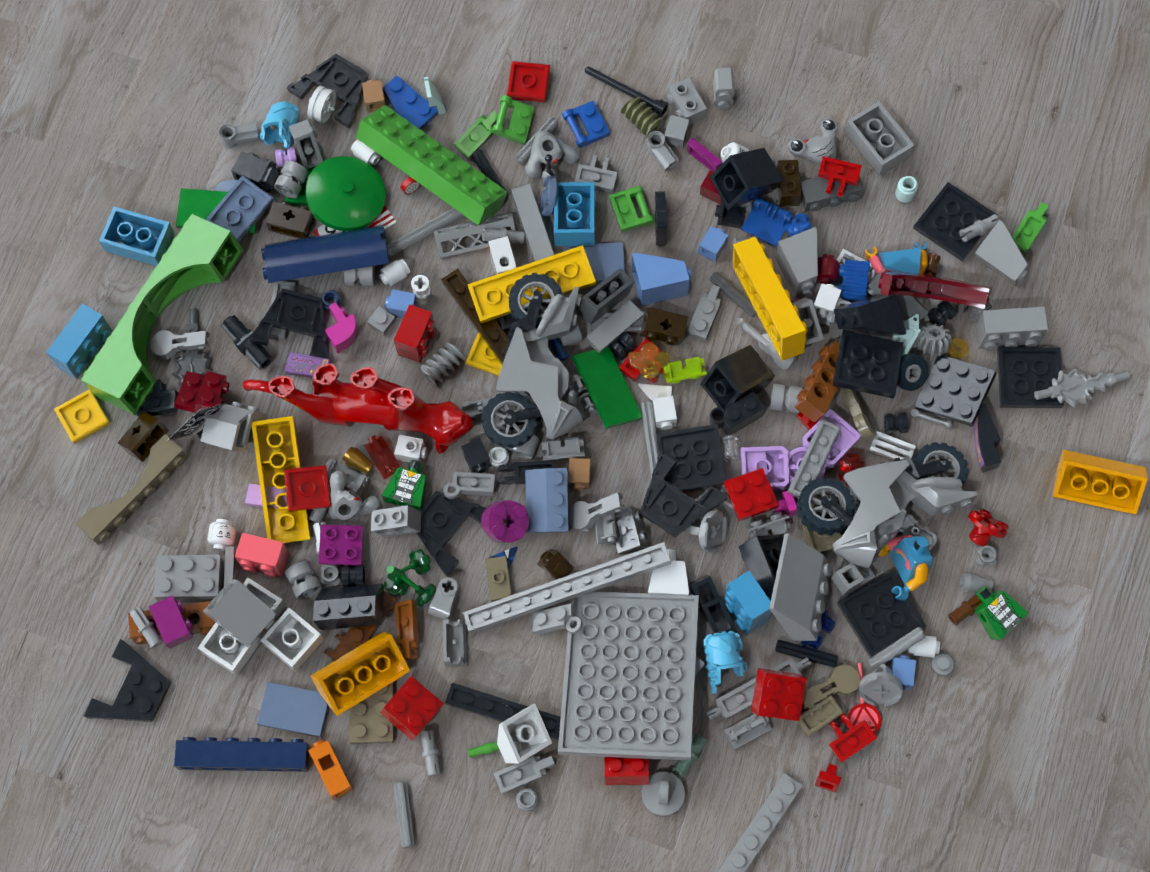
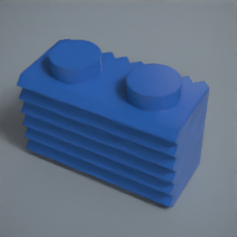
M845 259V265L841 264L839 276L843 277V283L838 284V289L841 290L839 297L842 300L854 303L866 299L870 262Z

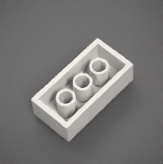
M247 578L243 585L276 613L274 616L276 621L286 607L284 601L250 578ZM215 623L198 649L202 654L238 676L261 641L259 639L255 645L245 647ZM264 628L261 631V633L259 634L261 636L260 639L268 632L270 628H268L267 630Z

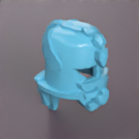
M286 101L275 103L270 107L266 121H263L261 126L262 132L260 133V138L266 145L274 142L284 143L285 148L294 145L289 126L299 121L298 107ZM271 125L277 127L278 129L272 130Z
M724 631L707 635L704 639L707 660L706 669L709 672L708 677L710 678L712 694H716L717 685L721 684V669L733 668L734 673L739 677L744 676L743 672L747 671L748 666L744 662L743 656H740L739 650L743 649V645L738 633Z

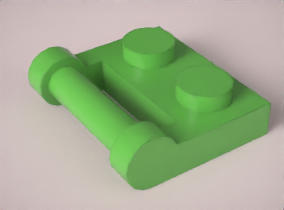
M503 95L500 99L501 106L492 133L524 144L528 135L534 107ZM509 107L513 110L508 129H505L503 126Z
M642 186L609 195V201L621 233L655 223V219L650 214L643 196L644 190ZM631 197H636L643 215L642 218L638 219Z

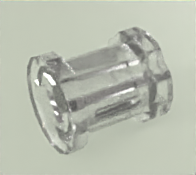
M735 435L722 437L725 452L723 459L727 461L741 459V454L739 453L740 437Z

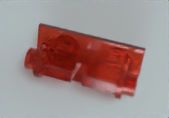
M375 435L371 436L368 439L369 443L365 444L364 447L383 479L392 476L400 465L382 436L378 438Z

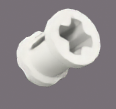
M424 275L415 276L411 281L413 293L416 294L418 299H425L431 292L429 280Z

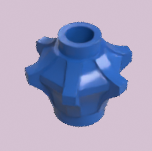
M803 213L795 215L792 222L784 226V230L788 232V237L811 229L810 218Z

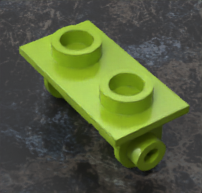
M698 356L685 359V367H682L681 360L666 363V366H663V375L666 382L675 384L682 380L690 378L699 379L707 375L704 368V358H699Z

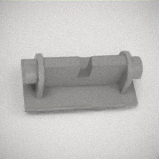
M564 438L565 445H561L560 439L542 442L543 460L557 461L562 458L585 456L583 438Z
M777 512L769 516L770 519L751 521L750 525L746 526L745 529L752 532L749 534L750 539L755 536L769 535L768 530L770 529L773 535L786 533L788 529H791L789 521H785L789 516Z
M614 513L602 516L596 520L597 544L615 545L616 538H618L615 522H610V520L615 519Z
M753 714L725 729L724 732L735 750L767 733L772 728L768 717Z

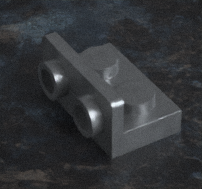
M629 506L621 512L614 513L615 519L610 520V522H615L616 535L618 537L615 543L618 553L625 554L639 548H648L649 536L646 530H644V517L640 514V510Z

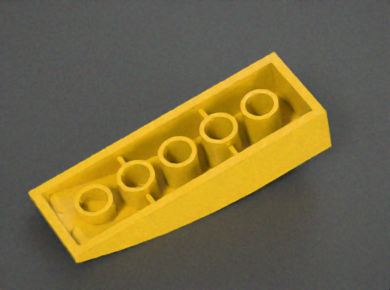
M293 416L252 422V432L267 539L283 543L310 540L307 510L288 512V505L280 507L278 504L279 499L286 496V493L278 494L275 502L270 503L267 501L266 486L276 487L278 490L286 489L284 469L302 468L295 419ZM276 505L278 508H271L268 506Z

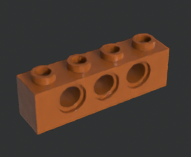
M836 341L822 347L819 352L820 358L811 367L812 373L804 381V389L796 397L798 401L794 408L813 422L825 415L838 387L832 386L840 345Z
M211 601L183 605L186 610L182 612L185 619L189 618L191 621L193 617H200L199 622L192 625L194 628L191 631L192 634L200 633L201 635H207L216 623L203 612ZM143 611L149 621L154 623L155 620L151 611ZM128 613L130 638L137 642V644H148L143 634L138 632V626L130 616V613ZM156 627V629H155L156 632L158 633V635L160 636V638L163 640V638H162V636H161V634H160V631H159L158 627Z

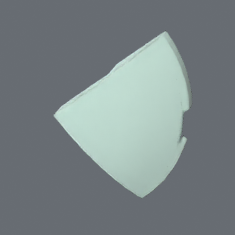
M424 77L429 107L437 106L439 115L445 114L446 109L439 91L428 77Z

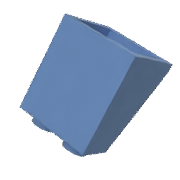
M641 253L632 254L631 270L641 306L688 295V290L691 288L690 280H692L690 268H686L685 261Z

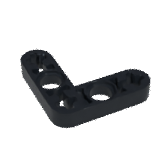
M655 191L656 246L666 245L667 210L665 191Z

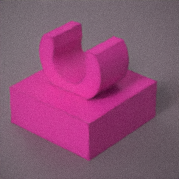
M787 491L783 492L782 500L777 501L779 506L775 509L776 513L786 510L789 517L796 515L797 509L793 495L787 493Z

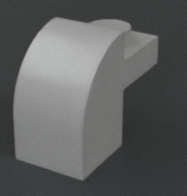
M850 563L836 571L831 580L842 596L846 597L854 593L861 586L872 581L876 576L870 568L866 569Z

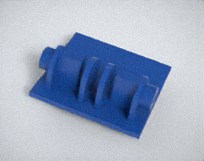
M756 198L753 204L754 207L742 225L741 230L776 247L785 232L784 226L791 222L795 214L763 198Z

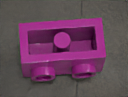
M172 595L149 606L164 643L169 649L193 638L191 631L194 628L189 618H184L182 612L186 610L181 600L177 601Z

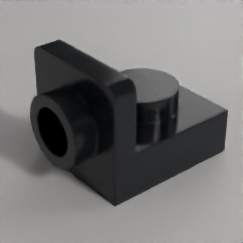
M721 201V205H717L715 217H718L717 225L741 229L745 208L737 207L728 211L723 201Z

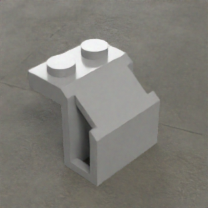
M233 401L232 405L223 403L218 412L206 417L201 442L232 451L245 452L252 421L267 420L268 414L260 412L261 408L248 405V409L244 408L245 404Z

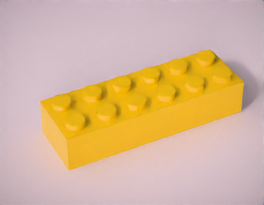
M755 236L733 244V269L781 361L804 353L808 329L805 322L800 320L796 305H792L790 302L791 298L788 290H784L782 287L780 275L775 274L772 260L770 258L767 259L763 244L759 243Z

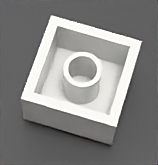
M288 608L260 641L296 672L324 641V638L317 630Z

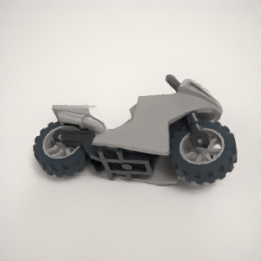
M532 273V275H524L522 279H518L515 282V285L510 290L509 309L513 318L517 321L511 325L508 334V342L496 387L498 394L488 401L482 414V426L485 435L492 443L502 448L508 447L512 449L524 445L535 433L538 421L542 422L546 430V438L551 440L572 431L583 422V418L577 410L576 391H570L569 401L563 402L568 392L569 372L559 359L553 356L548 348V341L568 335L571 325H576L578 314H575L574 311L575 306H580L582 294H578L579 287H575L569 298L565 297L560 285L552 277H547L546 274ZM535 288H542L543 290L540 293L535 291ZM528 289H532L533 295L531 297L529 295L524 294V292ZM548 292L551 299H543V295ZM521 297L529 300L530 302L522 306ZM543 303H550L547 309L543 307ZM508 405L516 406L517 408L515 411L509 410ZM505 406L506 415H502L497 411ZM497 416L504 419V421L495 425L494 418ZM504 425L506 429L505 434L501 433L497 428ZM524 425L521 430L517 426ZM515 429L518 432L513 435H508L509 430Z
M933 442L931 445L923 446L914 459L907 457L900 460L898 457L895 458L894 462H882L877 465L858 468L844 474V480L850 486L849 488H845L842 482H836L832 478H828V480L824 478H818L817 481L812 480L808 485L804 486L800 493L796 509H798V517L802 519L801 523L809 527L808 530L811 532L815 531L818 532V535L827 534L828 536L833 535L835 532L840 533L842 537L832 544L835 554L852 564L868 569L871 562L878 560V554L886 543L894 539L901 529L906 514V507L910 501L929 515L935 516L941 513L947 515L953 512L954 509L960 507L966 509L972 506L978 494L976 491L962 490L969 474L968 462L966 459L964 460L962 452H958L956 447H950L947 443L942 442L938 444V442ZM946 474L954 475V477H947ZM821 495L822 499L819 500L815 496ZM811 501L819 506L812 508Z

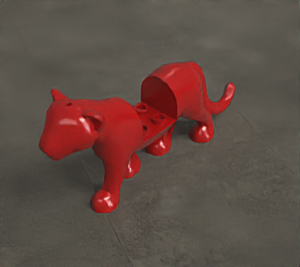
M327 363L321 365L313 373L312 384L314 388L312 394L296 389L292 378L288 376H278L270 381L249 379L243 382L245 391L255 390L274 394L325 424L351 427L355 422L383 425L389 431L422 432L435 440V449L438 454L444 453L448 446L456 443L473 426V419L470 415L463 412L455 403L451 401L439 404L426 403L414 395L411 389L378 378L376 371L372 367L358 369L350 376L351 382L343 383L337 380L339 373L334 364Z

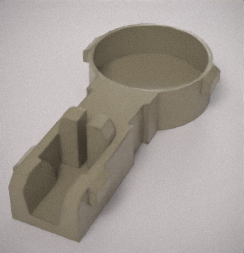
M840 387L845 400L843 406L850 409L854 424L861 436L866 441L876 437L875 428L867 417L855 390Z
M849 665L834 667V671L825 683L805 690L803 708L810 709L830 695L838 694L849 697L854 695L855 690L860 684V676L857 670ZM832 683H835L837 687L833 688Z

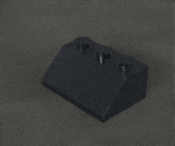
M782 534L755 536L739 546L741 557L745 562L747 570L751 572L770 601L784 540Z
M372 584L322 589L314 600L313 622L320 630L382 625L384 585Z

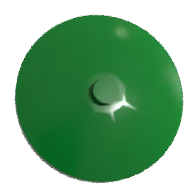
M338 156L321 162L312 170L307 180L305 196L311 213L322 224L339 231H352L371 225L379 217L385 203L386 191L382 178L368 163L354 157Z

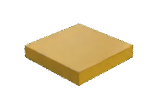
M478 333L465 365L499 376L502 364Z
M90 389L54 408L73 444L110 424Z

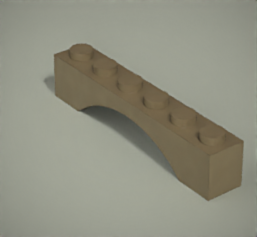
M166 434L150 448L146 470L133 489L113 503L90 508L75 523L97 545L105 542L110 537L111 532L116 527L121 526L131 512L139 508L140 502L145 497L151 496L155 491V487L160 482L166 481L170 476V472L175 467L181 466L185 461L187 455L183 449L173 440L167 441L169 437Z

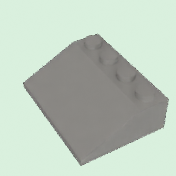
M786 533L784 535L769 609L793 641H817L818 632L821 631V616L825 611L824 600L825 595L828 594V579L832 574V566L823 554Z

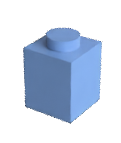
M710 226L699 244L698 253L716 262L727 245L728 235L722 229Z
M392 289L391 295L386 298L385 307L388 308V312L393 316L403 318L409 304L417 306L416 294Z
M899 655L897 658L894 657L891 662L892 675L902 682L903 689L911 690L914 686L916 660H910L909 656Z

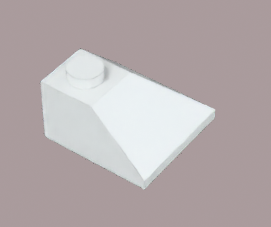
M536 704L530 705L499 724L497 745L505 763L519 764L552 744Z

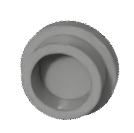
M938 654L932 660V669L939 675H947L953 669V660L947 654Z
M532 789L521 790L516 796L518 807L524 811L534 809L538 803L537 794Z

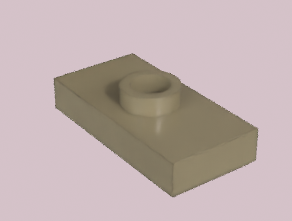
M506 556L485 559L491 601L511 596Z
M832 695L800 715V721L796 722L808 738L844 712Z

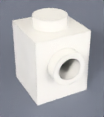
M399 435L394 452L396 460L410 463L411 460L421 462L422 459L426 458L427 447H425L423 439Z

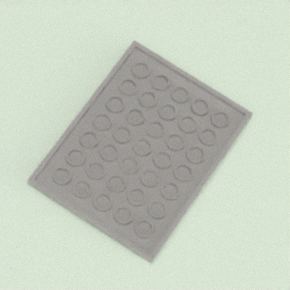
M590 592L570 599V603L575 607V616L582 620L583 627L578 633L572 634L568 631L558 755L691 761L699 595ZM574 622L571 628H575L577 626V622Z

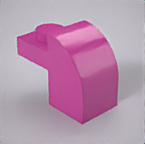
M335 302L329 306V309L337 323L326 329L325 332L334 349L339 353L354 343L358 335V326L354 315L348 316L343 306L339 308Z

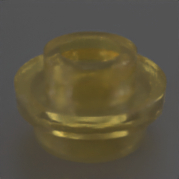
M960 338L951 340L948 353L954 358H963L968 352V344ZM954 347H959L961 351H956Z

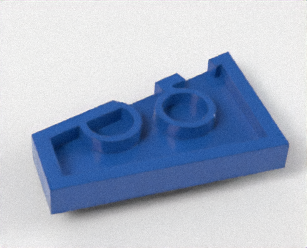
M397 75L383 87V91L396 113L407 119L418 129L422 130L438 115V110L435 107H429V102Z

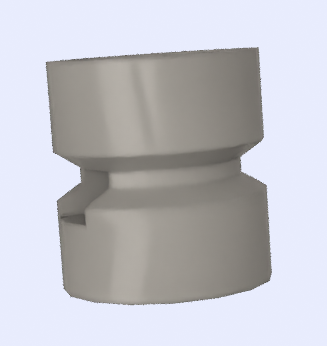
M286 161L281 170L282 175L278 176L274 188L284 196L297 198L302 189L301 184L305 183L309 171L296 162Z
M375 266L344 271L345 286H358L359 283L362 286H375Z
M773 383L770 410L782 411L784 408L787 412L799 414V411L794 407L798 401L796 397L802 390V387L790 386L786 388L785 385Z
M310 561L296 563L285 571L289 583L294 585L292 590L297 600L307 599L322 589L318 578L313 576L315 572Z

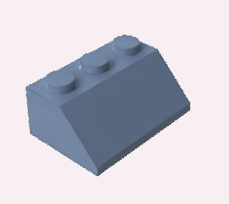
M567 468L525 470L526 511L529 517L527 533L569 532Z

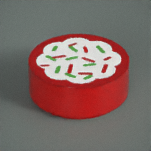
M408 177L401 183L400 188L404 194L408 195L415 192L421 184Z

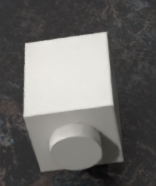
M673 396L654 398L652 406L656 429L668 430L676 426L677 416Z

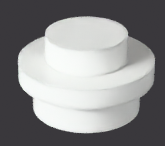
M494 447L490 450L488 457L493 466L498 467L508 463L509 453L505 448Z

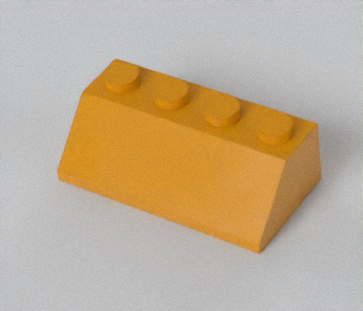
M1062 450L1056 472L1053 497L1136 515L1148 480L1147 470L1143 466Z
M382 632L312 674L311 678L320 695L335 715L338 716L410 672V669L392 635Z

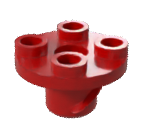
M981 508L980 511L971 510L968 514L969 519L975 524L969 534V538L979 546H986L992 536L1005 538L1009 526L1003 521H997L992 518V513L984 508Z

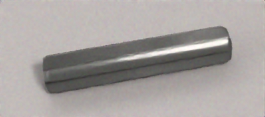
M718 272L712 274L709 280L714 285L719 286L726 296L750 317H754L757 314L746 296Z

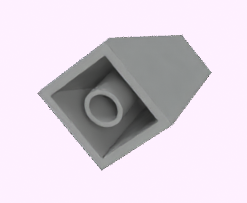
M999 220L976 250L975 257L1016 286L1018 282L1022 284L1027 278L1028 264L1006 226Z
M816 227L778 241L775 259L795 299L798 297H808L814 291L818 276Z
M231 579L203 610L209 618L245 647L253 646L258 642L261 637L259 634L264 628L266 630L270 628L275 622L274 616L276 615L274 611L235 579Z

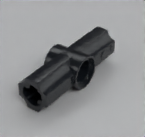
M235 315L229 316L224 320L221 327L232 338L239 351L244 356L247 355L259 370L267 368L273 361V358L261 344L249 342L253 332L250 329L248 330Z

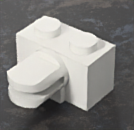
M821 284L814 303L819 323L828 327L835 320L833 309L851 304L839 297L841 290L832 284Z

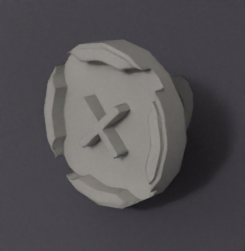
M709 511L704 516L702 522H695L687 528V533L699 536L700 546L706 552H717L722 547L719 546L721 541L726 539L728 530L727 520L720 511Z
M885 664L875 668L871 674L866 675L860 681V697L873 706H878V704L890 706L897 703L902 697V682L892 675V670Z
M668 772L655 773L649 777V785H643L641 792L642 802L654 815L661 817L671 816L683 805L685 798L684 786L674 774Z

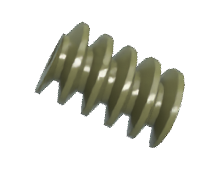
M639 96L628 101L622 107L621 113L625 114V117L630 119V122L635 124V127L643 135H646L647 138L651 132L660 131V124L663 119L660 117L655 120L658 114L654 112L650 115L652 108L648 107L645 109L647 103L642 102L640 104L642 98Z

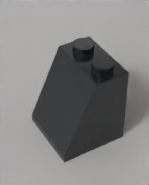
M765 148L730 155L709 177L728 211L773 192L783 182Z
M897 295L872 296L833 309L838 329L878 337L906 334Z
M749 345L716 361L700 385L717 407L725 410L728 406L753 391L755 394H758L770 384L775 375L755 349Z

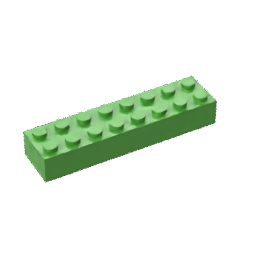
M384 105L361 119L356 135L358 140L478 226L501 210L507 195L506 190L391 108Z

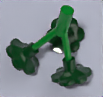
M418 549L409 554L410 562L408 566L402 569L392 565L387 567V573L389 574L384 582V588L389 590V594L392 596H397L398 594L403 596L407 593L408 587H413L418 594L416 598L417 605L421 607L431 600L436 592V588H434L435 585L432 583L424 588L421 585L417 586L405 575V572L410 569L415 570L418 575L430 571L429 556L425 555L423 550Z

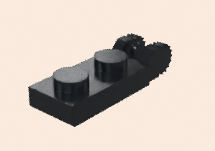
M556 460L514 462V464L499 465V472L515 471V476L500 477L498 482L502 485L526 484L525 470L556 468Z

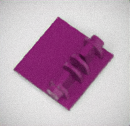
M321 525L319 564L361 565L363 526Z

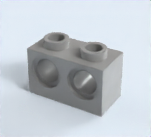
M408 505L372 511L371 531L380 536L417 533L421 530V512Z

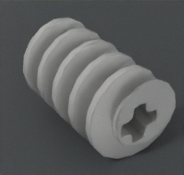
M445 343V349L440 348L438 350L439 355L433 354V360L428 359L426 361L427 365L423 364L420 366L425 378L434 386H437L435 380L443 381L440 376L441 374L446 377L449 376L446 369L454 371L453 363L458 366L460 365L458 358L466 360L464 354L455 345Z

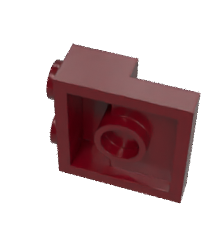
M186 371L175 401V408L196 413L200 409L222 405L224 402L223 394H227L230 384L227 382V376L206 371L205 375Z

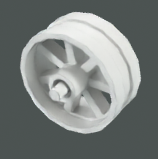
M321 85L318 86L309 99L308 118L317 120V122L322 124L326 123L332 112L335 111L336 91Z

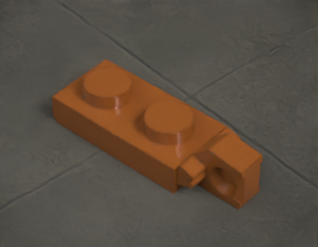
M410 599L395 603L397 645H400L404 659L409 661L418 659L417 647H419L417 601Z

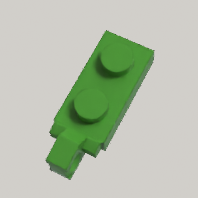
M494 110L488 117L484 114L480 116L453 146L468 158L490 136L494 126L493 123L498 118V113Z
M1041 202L1036 211L1033 209L1028 211L1012 236L1019 251L1025 255L1047 221V217L1044 215L1049 206Z

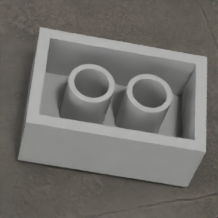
M880 101L847 120L845 133L879 176L911 157L915 145Z
M1045 307L984 310L976 324L979 349L985 348V350H994L997 347H1036L1041 343L1048 330Z
M220 555L156 556L155 599L159 602L173 595L177 601L181 600L182 603L212 601L223 589L225 561Z

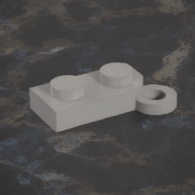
M454 472L453 482L446 484L443 488L444 495L449 499H454L459 494L494 496L495 474ZM450 488H454L456 490L454 493L448 492Z
M571 603L532 613L533 632L536 635L565 628L570 633L576 634L583 627V622L579 617L575 616V607ZM574 622H577V626L575 628H571L572 624Z

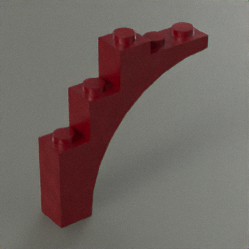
M885 269L880 275L878 288L881 290L880 294L922 297L983 309L988 308L992 287L946 277L938 278L920 273L912 274L893 269Z

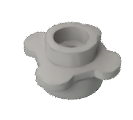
M978 546L976 548L978 553L976 563L979 566L983 564L995 566L997 564L995 559L997 548L995 546Z
M324 564L321 567L322 577L320 578V583L323 585L327 583L335 586L339 585L341 582L339 574L342 568L339 565Z

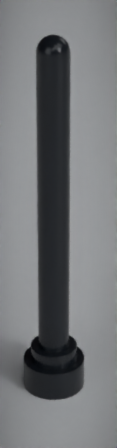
M589 66L585 68L586 74L634 99L640 96L642 98L641 102H646L658 116L662 117L666 113L669 106L668 102L662 99L655 101Z

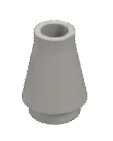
M967 572V574L962 573L960 577L959 588L964 590L965 593L977 592L984 586L990 592L992 590L993 581L970 572Z

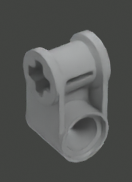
M446 577L439 582L428 610L429 615L441 619H450L459 591L457 582L454 579ZM451 585L453 590H449L446 593L444 587Z

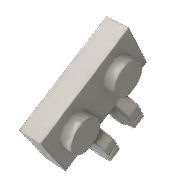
M593 155L590 166L579 164L574 182H595L596 190L613 193L618 172L608 170L610 158L606 157L603 161V168H596L598 156Z

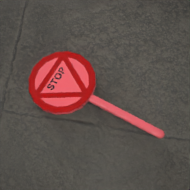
M859 662L858 674L860 676L861 681V679L863 678L862 664ZM860 697L861 704L854 706L847 717L854 727L865 720L874 734H876L882 722L880 712L876 707L866 704Z

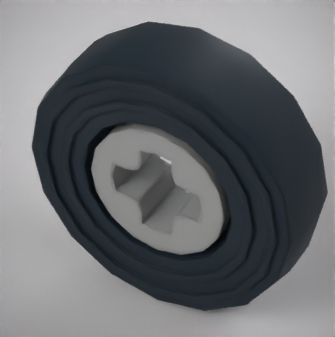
M903 355L901 357L897 386L907 391L919 389L927 379L928 366L926 361L918 355Z

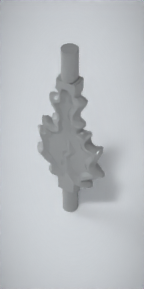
M1074 368L1068 374L1060 370L1058 378L1052 379V386L1045 390L1036 391L1034 396L1036 400L1047 397L1058 398L1059 403L1066 401L1072 407H1076V403L1087 404L1086 399L1093 400L1089 392L1095 393V390L1106 392V386L1111 387L1117 382L1129 380L1130 374L1128 371L1105 375L1103 372H1100L1096 377L1088 375L1086 378L1085 373L1081 375L1077 373V368Z

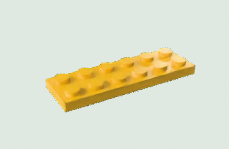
M583 245L467 284L480 323L511 313L509 309L510 290L515 285V282L518 279H522L524 275L537 273L539 275L546 274L549 278L552 277L560 285L563 295L572 293L575 287H579V290L595 285L596 280ZM535 288V291L540 293L543 290L542 288ZM532 289L526 290L524 294L532 297ZM548 292L543 295V299H551ZM521 297L522 306L530 302L529 300Z

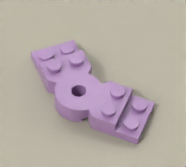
M831 409L821 419L841 428L818 478H823L825 470L833 469L839 463V460H842L861 438L859 432ZM820 420L802 438V447L795 448L790 452L783 446L741 447L742 475L763 468L772 490L784 491L791 485Z

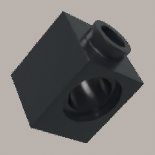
M480 438L461 446L463 456L471 473L485 472L491 466L490 459Z

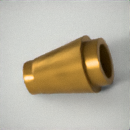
M352 446L342 458L346 462L345 465L366 474L374 466L358 448H353Z

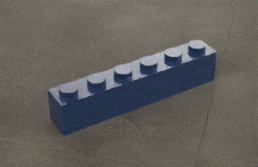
M183 737V740H176L174 767L178 770L308 772V750L310 746L307 742H304V739H291V742H282V739L270 738L269 742H261L259 738H248V741H239V738L229 737L226 738V741H217L218 738L205 737L204 741H197L195 737Z

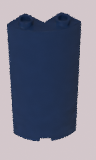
M384 225L266 244L265 248L261 249L262 258L266 264V267L262 268L264 280L268 279V283L390 264Z

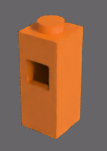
M320 740L314 743L308 751L331 798L335 800L352 791L353 788L328 740L325 742Z

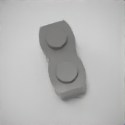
M717 68L714 71L713 81L715 108L725 110L733 105V96L735 94L733 69Z

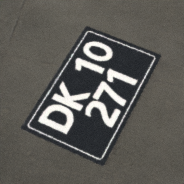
M222 405L198 410L167 441L192 435L205 422L206 417L213 415Z

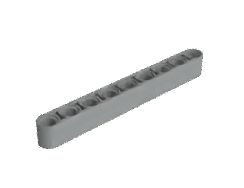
M526 184L510 189L533 262L554 255L531 185ZM577 320L575 326L571 325L568 335L559 337L562 347L582 341Z

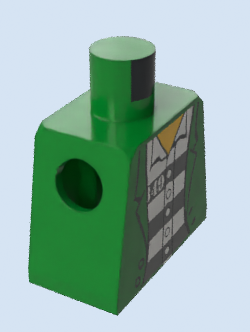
M411 460L408 469L401 467L396 469L382 494L384 502L397 506L408 505L418 511L421 510L427 487L426 475L420 473L423 466L421 462Z
M984 586L976 592L982 603L975 609V612L991 640H1001L1029 614L1003 590L991 593Z

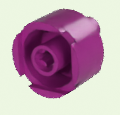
M496 501L483 512L481 524L483 531L491 540L499 543H510L525 536L529 526V517L526 508L516 501ZM503 519L507 520V524L503 523Z

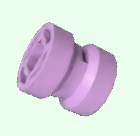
M290 147L288 150H275L278 169H282L286 161L298 163L295 147Z

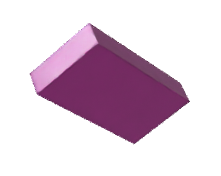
M694 138L688 141L687 152L713 172L720 167L722 161Z

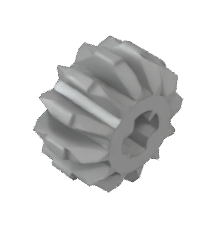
M927 323L925 327L921 326V331L916 338L918 350H923V354L929 353L931 356L934 354L941 356L942 353H946L952 340L949 330L944 329V325L937 326L936 323L934 325Z

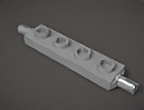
M807 657L798 663L789 659L771 670L801 674V670L811 666V663ZM756 678L716 699V708L706 712L708 719L711 721L717 716L722 715L727 720L751 707Z

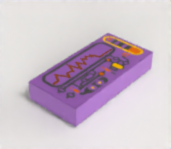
M290 352L285 371L286 374L313 378L314 371L319 366L330 363V359Z

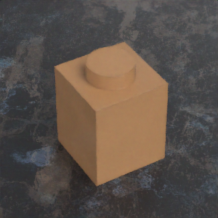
M369 80L362 83L367 113L374 112L386 105L381 80Z
M569 458L568 488H572L574 491L589 489L590 459Z

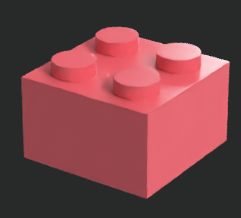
M242 533L235 554V558L244 571L249 573L262 572L264 576L269 578L283 577L289 557V552L283 542Z

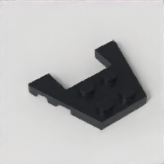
M334 54L318 65L316 70L310 74L300 77L301 80L295 84L291 83L288 85V92L301 100L313 85L317 87L321 85L336 91V98L344 104L334 115V119L345 127L350 128L363 93L362 83L367 81L368 73L338 54Z
M282 288L268 312L262 318L254 333H252L249 342L267 346L272 327L313 337L309 356L328 359L322 298Z
M660 452L640 514L673 537H676L704 517L706 513L726 501L728 497L712 485L700 502L681 492L665 481L676 466V462Z
M435 491L420 510L421 530L416 534L442 572L448 577L458 565L459 560L443 549L468 516L481 524L483 512L487 508L476 503L463 501L457 497L449 499L445 497L444 493Z
M120 639L112 657L131 665V668L113 706L92 698L84 717L88 719L100 718L105 720L119 719L153 722L171 682Z

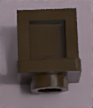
M553 549L545 551L537 563L539 567L544 568L555 580L568 576L574 569L559 551Z

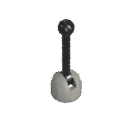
M550 154L545 156L547 168L542 172L543 182L547 176H554L556 181L558 179L556 170L551 168L553 157Z

